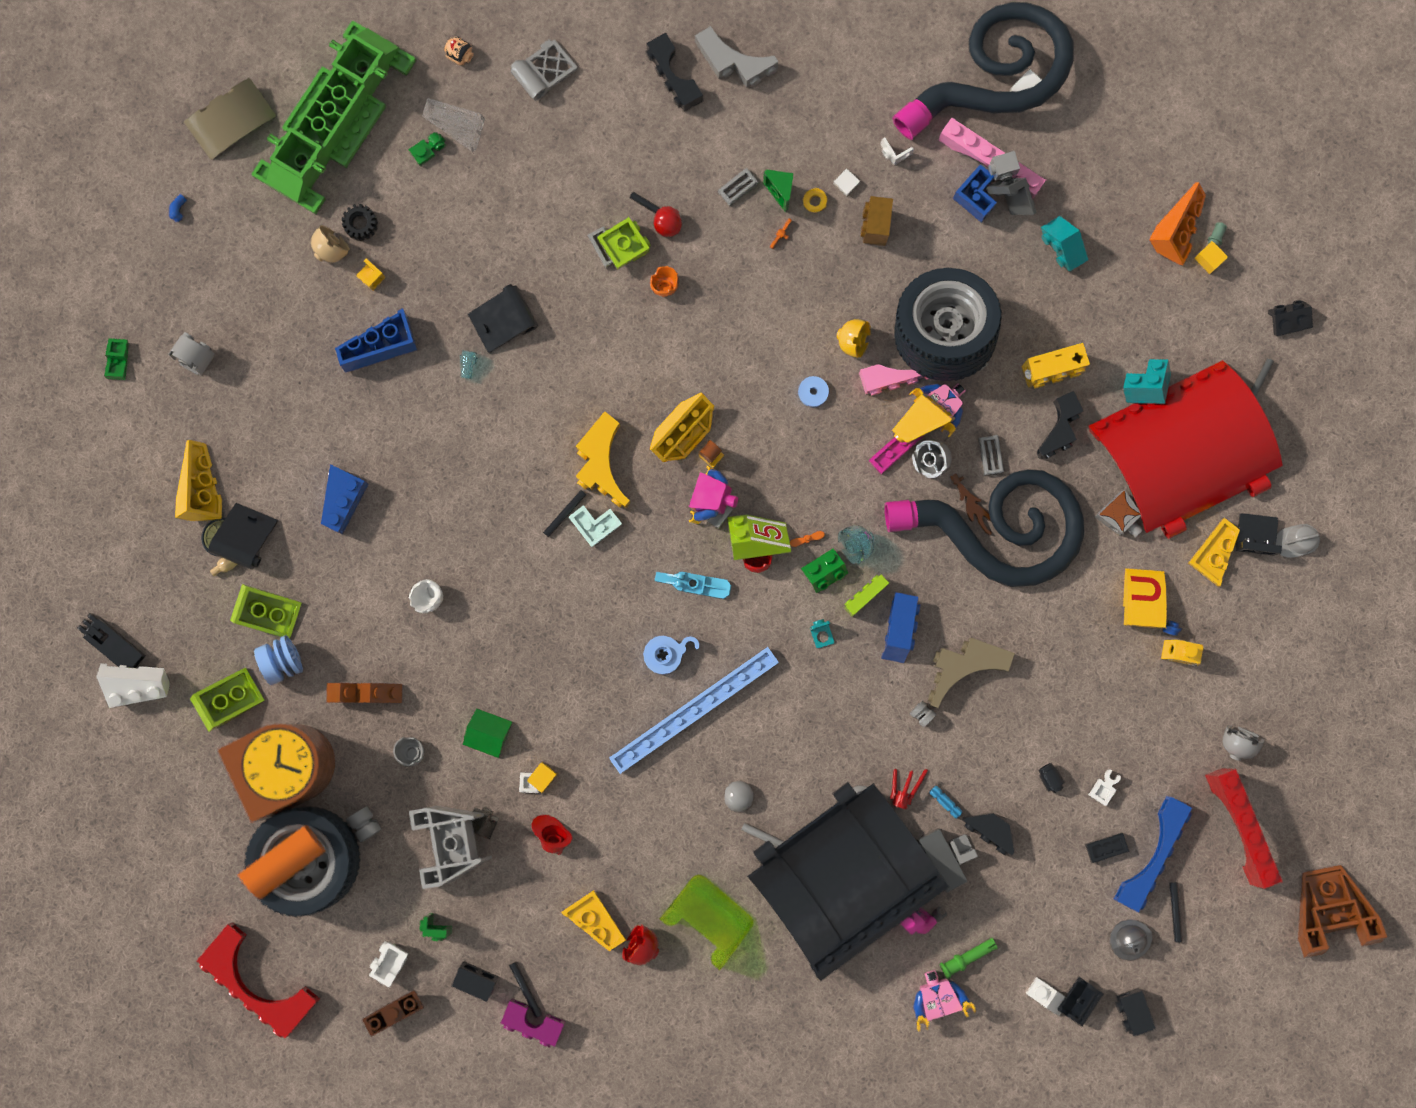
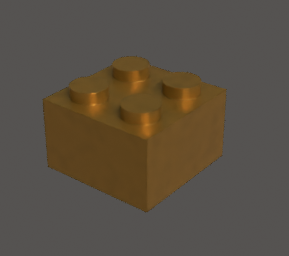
M870 196L869 202H865L862 219L866 220H863L860 237H864V244L886 246L890 232L892 198Z

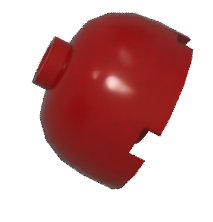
M642 924L641 926L637 925L626 940L631 941L627 948H623L622 957L623 960L640 966L655 959L659 953L658 938L654 931Z

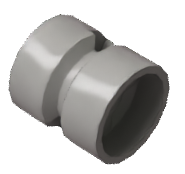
M368 806L346 819L350 828L356 830L355 836L360 843L382 830L377 820H372L373 814Z

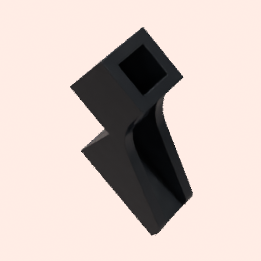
M1074 391L1057 398L1053 402L1057 410V422L1037 450L1038 458L1044 456L1045 459L1056 455L1055 451L1058 449L1065 451L1073 447L1072 443L1077 440L1067 421L1069 420L1071 423L1079 419V415L1084 411Z

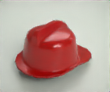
M540 815L533 819L531 824L532 830L540 839L542 848L548 853L561 855L565 847L572 841L571 833L560 821L550 815Z

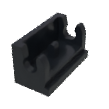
M463 961L451 987L488 1002L499 976Z
M1078 977L1057 1010L1083 1027L1104 993Z

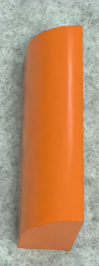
M306 825L247 867L238 876L256 898L262 899L325 853L326 849L309 825Z

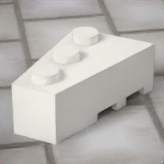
M100 664L96 676L109 708L165 698L170 687V682L164 668L139 666L137 669L126 668V665L111 667L107 666V664Z

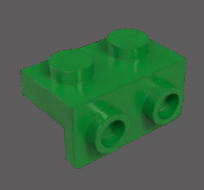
M834 548L801 568L816 593L827 589L831 584L843 579L848 574L845 563Z
M434 913L425 915L423 920H420L419 927L422 937H432L431 941H443V939L452 934V926L433 925Z

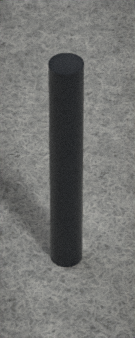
M632 192L629 197L655 214L660 209V207L635 192Z
M580 490L543 533L549 537L586 494Z
M1170 882L1174 942H1182L1178 883Z
M517 963L510 964L509 967L535 1018L540 1017L543 1014Z

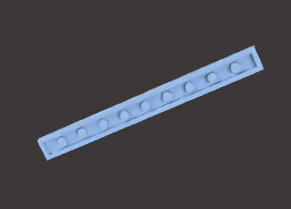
M768 647L612 755L609 759L621 774L779 662Z

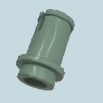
M1220 222L1215 224L1212 235L1207 239L1208 244L1213 241L1218 247L1222 245V238L1227 229L1225 224Z

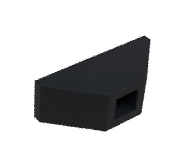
M994 813L963 817L962 821L965 822V828L972 833L975 830L981 834L980 838L988 844L992 842L997 845L996 850L1004 856L1007 853L1013 856L1015 852L1008 823Z

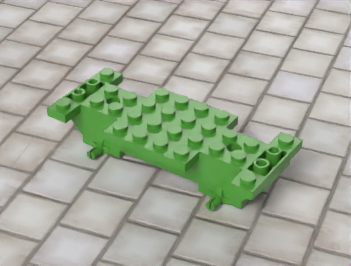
M353 20L342 35L347 40L341 45L333 39L329 43V47L338 51L337 57L332 63L333 68L329 71L323 66L321 67L283 125L282 129L287 133L281 139L273 134H269L270 137H267V141L276 145L275 151L270 157L271 164L261 159L251 174L257 180L315 215L326 199L311 188L320 174L324 173L323 170H326L327 163L332 159L347 168L386 108L383 102L372 96L382 79L387 77L390 67L407 76L416 62L415 57ZM361 68H368L365 72H360ZM301 160H307L304 165H299Z

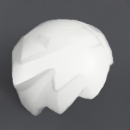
M428 579L418 582L411 589L409 595L410 605L419 613H428L436 610L443 601L441 587L435 581Z

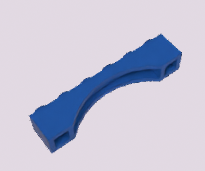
M1166 796L1158 811L1160 835L1153 857L1140 873L1121 883L1113 900L1138 913L1144 909L1148 893H1151L1156 886L1154 881L1158 875L1162 874L1166 858H1169L1173 853L1174 847L1172 846L1175 840L1180 839L1184 823H1187L1191 818L1192 813L1190 811L1192 808L1171 796Z

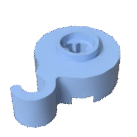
M657 636L651 639L645 646L643 653L644 661L647 667L654 673L661 675L670 674L680 665L682 655L686 652L687 642H693L695 649L698 650V640L690 636L684 638L682 643L679 644L671 637ZM660 650L668 652L666 660L662 661L661 658L658 659L657 655L660 654Z

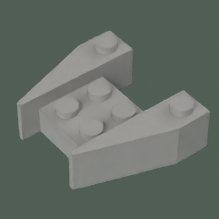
M438 805L409 811L412 831L430 828L436 866L419 869L422 889L449 884L492 859V856L478 858L471 819L484 817V813Z

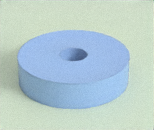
M816 376L805 378L798 389L799 399L808 407L821 406L827 400L829 394L827 383L822 378ZM815 389L817 394L812 395L810 390Z

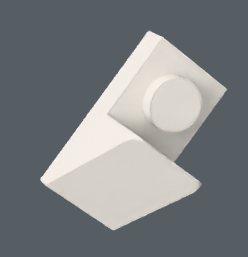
M1036 977L1026 994L1060 1016L1061 1012L1057 1009L1065 996Z

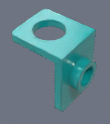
M824 619L813 622L814 626H811L810 630L816 648L833 644L834 639L829 626L830 621L825 622ZM821 631L828 634V640L824 643L819 642L817 639V634Z

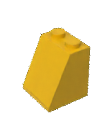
M921 394L892 431L895 433L894 437L901 443H908L954 421L955 417L930 396Z

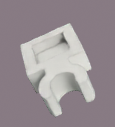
M1110 769L1104 774L1105 780L1098 779L1088 794L1104 806H1107L1116 792V789L1112 787L1113 784L1118 783L1121 779V776L1117 775L1114 780H1111L1110 774L1112 770Z

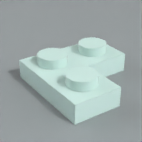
M583 505L569 516V519L591 547H594L622 525L611 509L595 520Z

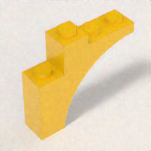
M604 412L576 445L577 454L585 461L587 458L589 459L576 475V478L579 480L577 484L583 489L589 488L591 491L597 485V490L604 496L610 495L613 498L611 501L616 506L627 508L631 502L619 490L610 468V449L614 436L620 428V423Z

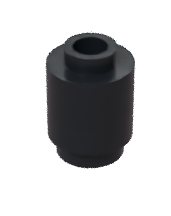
M1052 763L1038 769L1039 777L1048 792L1056 793L1064 788L1062 785L1065 781L1057 767L1053 766Z

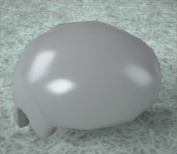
M402 737L395 743L393 753L395 759L400 764L409 767L418 765L423 760L425 750L423 744L418 739Z
M743 781L732 782L725 790V804L732 811H746L753 803L752 788Z

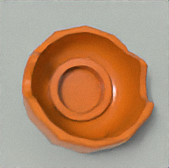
M669 266L658 267L656 273L651 276V290L656 295L667 297L674 294L678 289V273L674 268Z

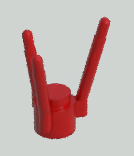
M894 769L892 793L890 799H893L892 805L907 809V806L911 805L912 799L928 770L925 769L909 795L907 791L913 771L909 772L903 791L898 790L896 793L897 769Z

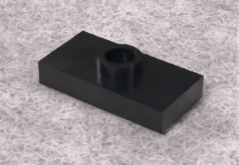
M1122 832L1085 844L1091 863L1129 852Z

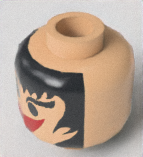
M460 37L450 38L447 41L444 51L449 60L458 65L471 61L473 53L470 43Z

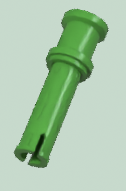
M991 937L964 954H956L953 959L945 963L941 962L939 965L945 977L950 979L951 975L960 970L964 971L967 965L998 949Z

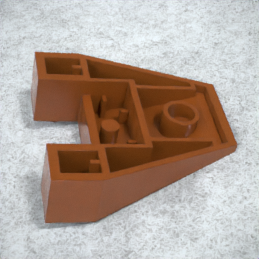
M1341 865L1302 873L1298 941L1304 958L1322 955L1329 949L1325 933L1355 928L1361 946L1381 943L1387 938L1381 918Z

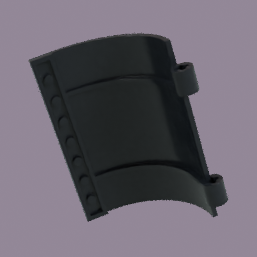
M849 782L845 783L832 793L838 802L776 848L768 840L753 851L762 865L749 874L748 878L784 923L820 982L949 888L947 882L874 783L859 794L856 793Z

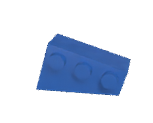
M330 464L321 524L343 535L368 483Z
M895 592L888 621V632L885 637V649L881 659L904 663L909 651H913L915 639H912V635L916 633L918 622L915 621V615L918 616L920 611V604H917V596Z

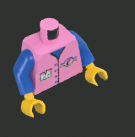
M959 383L952 389L946 384L942 386L933 384L922 388H915L910 392L909 395L914 394L916 396L914 402L917 401L921 394H927L955 417L954 421L940 427L941 432L947 430L949 432L948 437H951L956 427L960 424L963 402L959 397L965 392V389Z
M936 970L925 973L928 984L920 986V991L916 993L913 1005L915 1016L918 1020V1031H920V1024H925L928 1030L929 1020L963 1010L965 1016L969 1017L966 1011L972 1008L974 1013H976L974 1005L970 1003L964 990L954 981H948L946 978L939 980Z

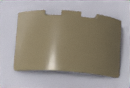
M248 78L233 86L223 96L220 94L211 100L207 107L196 111L184 123L208 157L214 159L239 139L275 118L276 114L252 80Z

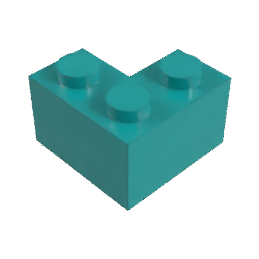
M1058 216L1041 227L1043 233L1041 236L1042 240L1046 245H1050L1057 254L1056 261L1060 267H1064L1070 272L1088 261L1080 230L1064 218Z
M1149 359L1146 374H1126L1123 387L1126 403L1165 404L1171 378L1168 359Z

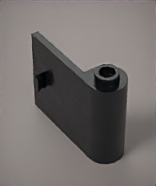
M512 284L505 286L501 293L468 313L488 353L496 350L516 336L527 334L538 327L518 286H513Z
M235 503L212 538L208 552L250 570L254 569V567L257 568L261 562L260 549L278 520Z

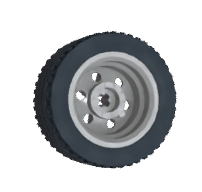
M958 268L933 269L913 279L902 292L896 312L894 338L902 360L912 370H915L916 373L937 381L962 380L980 371L986 365V362H989L995 351L1001 327V304L993 288L978 275ZM935 311L936 314L932 316L930 312Z
M310 806L284 810L266 819L256 829V832L253 833L252 838L249 840V846L246 848L244 870L306 825H309L326 849L325 853L296 873L292 879L285 881L264 898H257L269 910L272 909L275 913L278 912L281 915L285 914L286 916L293 917L312 915L338 903L348 894L350 888L353 887L356 876H358L357 871L360 869L359 862L361 861L359 859L361 854L357 844L358 840L355 838V833H352V829L347 825V822H344L337 814H333L332 811ZM321 861L326 863L325 869L319 865ZM308 876L312 877V883L306 882Z

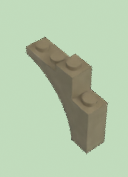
M968 638L967 641L964 640L961 647L963 655L944 648L936 651L933 657L934 667L941 669V672H937L935 675L934 683H936L934 691H930L927 701H930L929 706L939 708L948 690L968 674L980 670L1008 672L1015 653L974 638Z

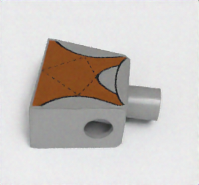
M1125 490L1120 491L1094 516L1118 535L1128 530L1133 537H1136L1143 530L1135 522L1141 517L1139 509Z

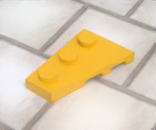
M1223 518L1188 564L1217 587H1220L1240 529Z
M594 890L561 912L608 951L626 940Z

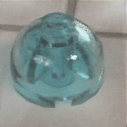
M853 525L844 528L838 533V543L842 542L845 548L841 550L851 563L861 564L873 553L874 536L866 528Z

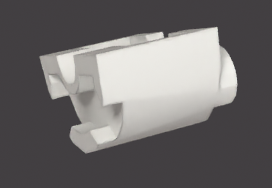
M384 941L379 950L381 956L379 959L376 957L370 966L372 971L369 976L390 987L396 975L399 974L405 964L409 953L390 942Z

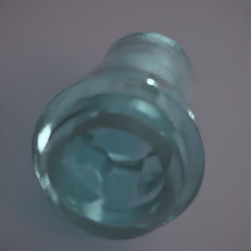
M462 351L461 355H459L460 377L472 379V374L478 360L476 352Z

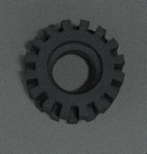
M354 204L353 208L348 207V212L344 211V217H342V227L345 232L354 240L360 239V241H364V238L370 239L369 236L375 234L374 230L377 231L376 225H378L374 212L365 205L364 207L362 204H359V206ZM358 216H363L367 219V224L362 229H356L353 226V221Z

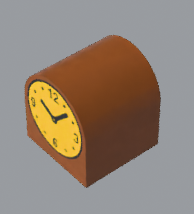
M268 725L217 749L251 823L266 820L274 814L292 809L316 797L328 786L335 770V755L330 742L320 731L307 725Z

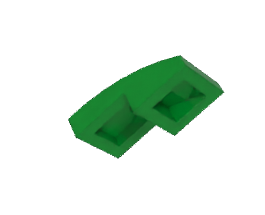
M108 338L105 353L107 363L104 373L106 379L125 380L129 348L127 339Z

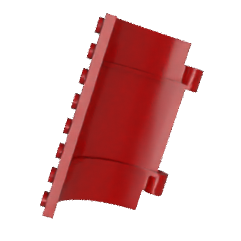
M1223 360L1169 386L1165 404L1134 403L1088 426L1090 433L1104 445L1123 474L1138 506L1146 533L1161 526L1164 535L1168 539L1187 530L1184 520L1245 490L1252 497H1255L1271 489L1272 485L1266 474L1283 466L1277 440L1262 407L1242 378Z

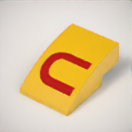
M1125 569L1123 598L1125 626L1166 628L1167 605L1164 571Z

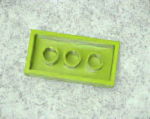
M882 574L880 576L876 575L871 580V584L867 583L862 588V592L858 591L853 596V600L849 599L844 604V609L851 617L889 584Z

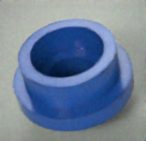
M1168 620L1163 631L1178 636L1182 628L1179 627V623Z

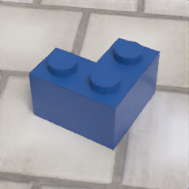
M981 164L960 186L953 197L958 204L980 222L989 215L997 203L984 192L986 190L985 187L992 183L994 175L991 176L990 172Z

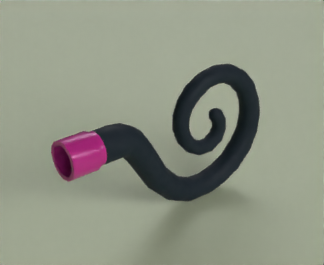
M1010 2L993 7L978 19L969 37V52L975 64L983 71L999 76L1019 74L1030 67L1035 56V50L1032 43L1023 36L1012 35L1008 39L1010 46L1017 47L1023 52L1022 58L1016 62L999 63L989 58L983 50L985 34L993 25L1005 20H1027L1042 27L1052 38L1054 62L1046 77L1034 87L1021 91H992L955 82L935 84L922 92L914 101L908 102L893 116L892 120L895 127L904 137L913 140L929 125V122L938 113L948 106L988 113H1020L1041 106L1060 90L1070 73L1074 61V42L1068 27L1056 14L1031 3Z
M1027 469L1014 472L1001 480L991 493L988 507L990 520L994 528L1006 541L1018 546L1032 545L1042 538L1046 527L1044 516L1035 507L1028 510V516L1034 525L1030 532L1021 534L1014 531L1006 523L1002 511L1003 502L1009 493L1018 486L1030 484L1047 490L1058 500L1066 520L1065 536L1062 544L1051 557L1031 567H1013L999 561L985 549L966 521L949 504L939 500H900L885 502L884 506L888 532L912 530V528L938 526L972 566L988 579L1009 587L1036 586L1053 579L1065 571L1079 554L1084 538V517L1080 504L1072 490L1062 480L1043 470Z

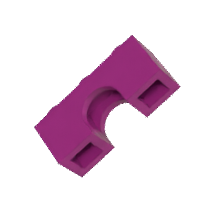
M511 998L500 1024L504 1025L503 1028L511 1032L517 1030L522 1033L523 1037L530 1040L533 1038L538 1039L543 1046L551 1047L552 1045L555 1047L565 1021L547 1014L542 1024L532 1025L526 1016L529 1005Z

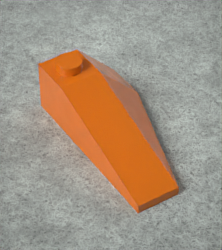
M1196 182L1159 222L1150 237V242L1157 253L1179 265H1184L1191 251L1190 237L1191 234L1196 233L1195 219L1200 217L1206 197L1199 182Z

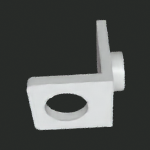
M883 138L881 141L882 152L886 159L891 160L893 165L911 156L914 150L911 147L896 156L886 138Z

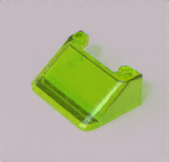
M699 874L689 880L659 918L668 926L676 925L683 918L713 943L717 948L711 955V962L719 971L724 967L753 927V919L744 909L705 876Z

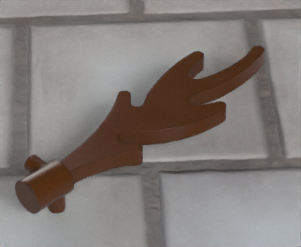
M957 473L953 474L950 478L959 489L960 501H963L964 497L967 498L966 512L971 522L974 521L973 514H975L981 528L988 535H991L992 533L987 529L982 519L984 516L988 521H991L990 515L980 505L975 503L981 502V499L972 495L962 485L963 476L959 478Z

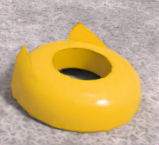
M820 188L810 189L805 193L803 205L808 211L816 213L826 208L827 196ZM818 196L821 199L818 206L810 204L812 197Z

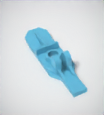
M656 572L655 576L656 582L672 584L678 591L722 599L728 597L731 591V584L725 579L687 572H679L674 575ZM691 580H695L697 582L695 587H691L689 585V582Z

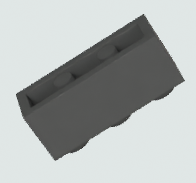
M939 828L917 838L919 845L949 885L945 892L948 893L968 882Z

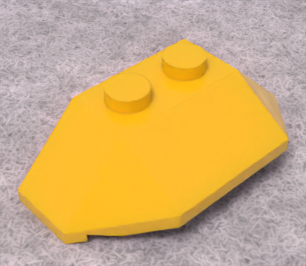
M699 393L681 402L655 430L650 450L662 462L685 459L711 430L714 405L703 393Z

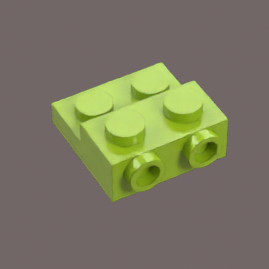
M630 217L597 236V239L617 269L622 268L631 261L635 262L650 252V242L646 236H641L639 225L635 220L632 222Z

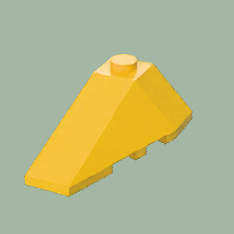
M187 440L176 496L175 518L188 521L220 520L222 518V498L216 491L215 485L217 481L216 478L212 477L210 470L212 463L205 443Z

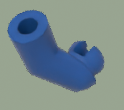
M181 194L169 206V217L175 222H179L183 218L179 211L180 207L187 201Z

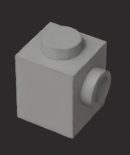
M1015 151L992 157L988 165L991 176L994 175L995 181L1000 179L1001 181L1009 180L1013 175H1017L1020 170Z

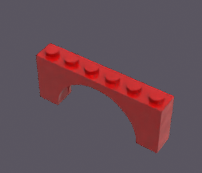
M1222 768L1206 774L1205 777L1212 793L1223 802L1229 811L1242 839L1246 854V865L1242 867L1249 884L1265 889L1283 882L1237 770Z
M233 922L227 924L198 958L197 962L200 964V969L212 974L217 984L228 988V992L232 997L239 998L244 1002V1007L250 1012L254 1011L263 1024H269L278 1037L287 1038L317 1004L320 998L307 986L303 987L294 996L282 1000L264 999L250 991L242 981L238 970V953L247 934Z

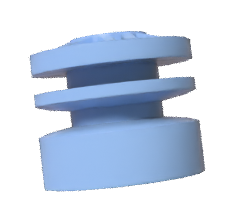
M286 635L282 636L280 641L278 639L273 640L274 650L269 644H264L254 649L258 667L269 685L283 681V671L289 677L294 676V672L296 674L303 672L299 652Z

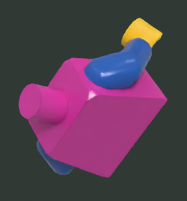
M709 466L706 467L708 469L706 474L700 472L689 507L694 510L690 511V514L693 515V518L689 520L691 523L699 524L701 521L716 517L718 514H724L726 506L735 508L738 503V497L730 495L732 488L728 486V480L720 471L714 470Z

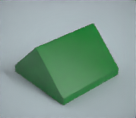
M767 169L764 171L763 184L784 212H787L794 173Z
M476 708L467 725L463 745L499 758L513 722Z

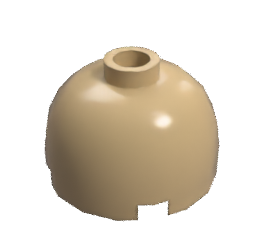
M320 225L311 239V246L315 252L314 256L322 262L325 260L334 263L341 260L347 255L350 247L341 236L338 239L333 235L334 231Z

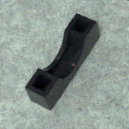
M665 32L647 42L646 55L650 61L653 60L656 64L655 70L658 76H663L666 81L664 85L667 91H672L675 96L673 100L678 108L681 107L683 112L703 102V94L694 79L684 80L678 78L671 71L670 63L675 56V47L667 33Z

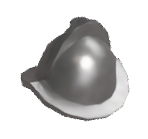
M1130 919L1121 921L1110 934L1109 942L1111 949L1121 959H1138L1150 948L1152 932L1140 921Z

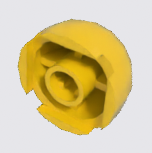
M853 319L846 322L842 329L838 330L837 339L839 340V346L845 354L856 358H861L864 355L869 342L865 343L866 337L871 335L870 322Z

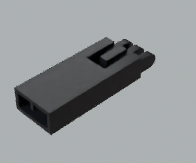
M91 613L87 615L92 620L91 623L86 619L82 621L87 628L85 629L81 625L77 627L85 635L83 638L118 667L126 665V668H136L146 656L104 620L96 618ZM100 629L109 635L104 642L101 639L105 635L99 632Z

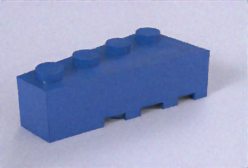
M403 308L392 317L388 316L380 324L366 329V332L356 335L335 348L339 364L345 373L418 350L408 316Z

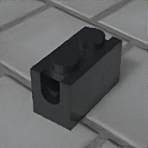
M1136 988L1116 995L1117 1002H1115L1118 1012L1123 1014L1124 1021H1122L1126 1033L1129 1032V1034L1135 1037L1156 1029L1142 990Z

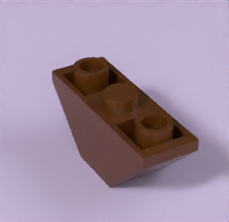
M413 990L366 1016L362 1021L372 1037L423 1009L424 1006L417 992Z

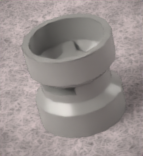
M923 700L909 713L913 718L919 720V724L922 727H925L936 716L933 710L927 708V704Z

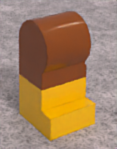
M711 440L699 451V457L712 468L720 462L724 454L721 453L722 450Z

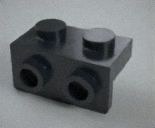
M1303 300L1294 301L1289 305H1277L1273 309L1268 310V314L1272 316L1273 332L1277 337L1313 328L1312 306Z

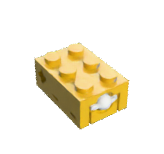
M1080 343L1028 358L1021 367L1028 388L1033 386L1034 389L1045 386V383L1050 381L1054 384L1063 381V378L1070 376V378L1081 376V373L1085 372L1090 363L1084 344Z

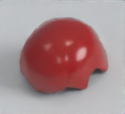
M665 206L657 210L654 216L656 232L663 237L677 235L682 227L679 211L671 206Z
M772 555L743 559L745 568L754 573H762L768 570L772 563Z

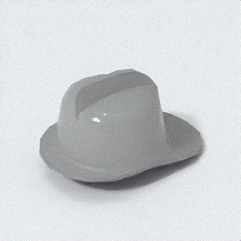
M1308 524L1295 525L1280 530L1277 533L1276 545L1282 546L1280 555L1293 558L1314 552L1319 546V533L1313 526Z

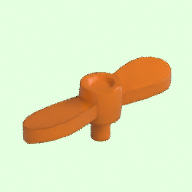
M790 218L786 221L783 228L778 230L776 233L777 237L772 242L770 248L773 249L782 237L787 240L788 236L785 234V230L792 221Z
M817 531L810 536L805 535L803 538L792 539L790 546L797 547L803 543L820 540L825 534L823 531Z

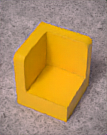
M1212 241L1194 259L1211 274L1228 256Z
M366 258L364 260L366 265L357 274V277L373 291L386 277Z
M541 762L527 781L543 793L558 774L544 762Z

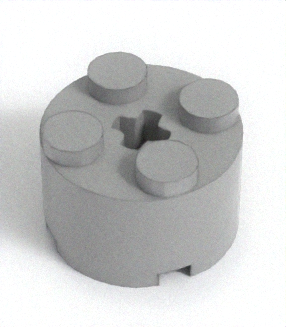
M186 332L179 337L168 353L169 357L174 361L178 358L182 367L202 376L215 354L208 345L203 342L198 344Z

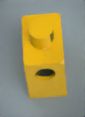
M1164 640L1161 659L1199 666L1204 645L1181 640Z

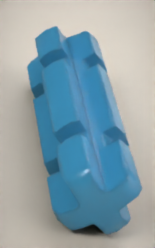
M934 786L929 793L934 798H937V801L947 811H950L954 818H958L962 814V810L955 806V803L945 793H942L938 786Z

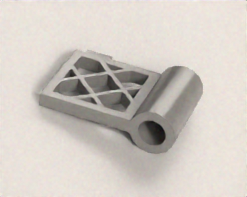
M555 39L544 42L540 45L542 49L526 60H516L511 65L512 69L510 72L534 101L541 99L548 90L578 69ZM554 47L558 51V57L547 56V52ZM536 59L544 60L543 68L535 67L532 62ZM546 60L557 62V69L546 68ZM559 62L568 63L571 68L567 71L559 70ZM545 72L556 74L555 79L549 83L544 78Z

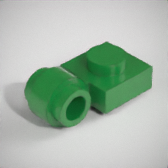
M434 132L428 137V144L423 139L408 149L419 166L435 157L432 150L440 151L446 146L445 139L441 134Z

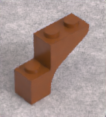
M327 683L326 703H402V684Z

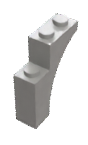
M711 26L695 35L696 45L718 79L723 76L724 78L728 77L735 69L746 87L750 85L755 86L761 81V78L766 75L768 77L773 75L778 69V60L775 56L752 57L741 54L728 47L717 36Z

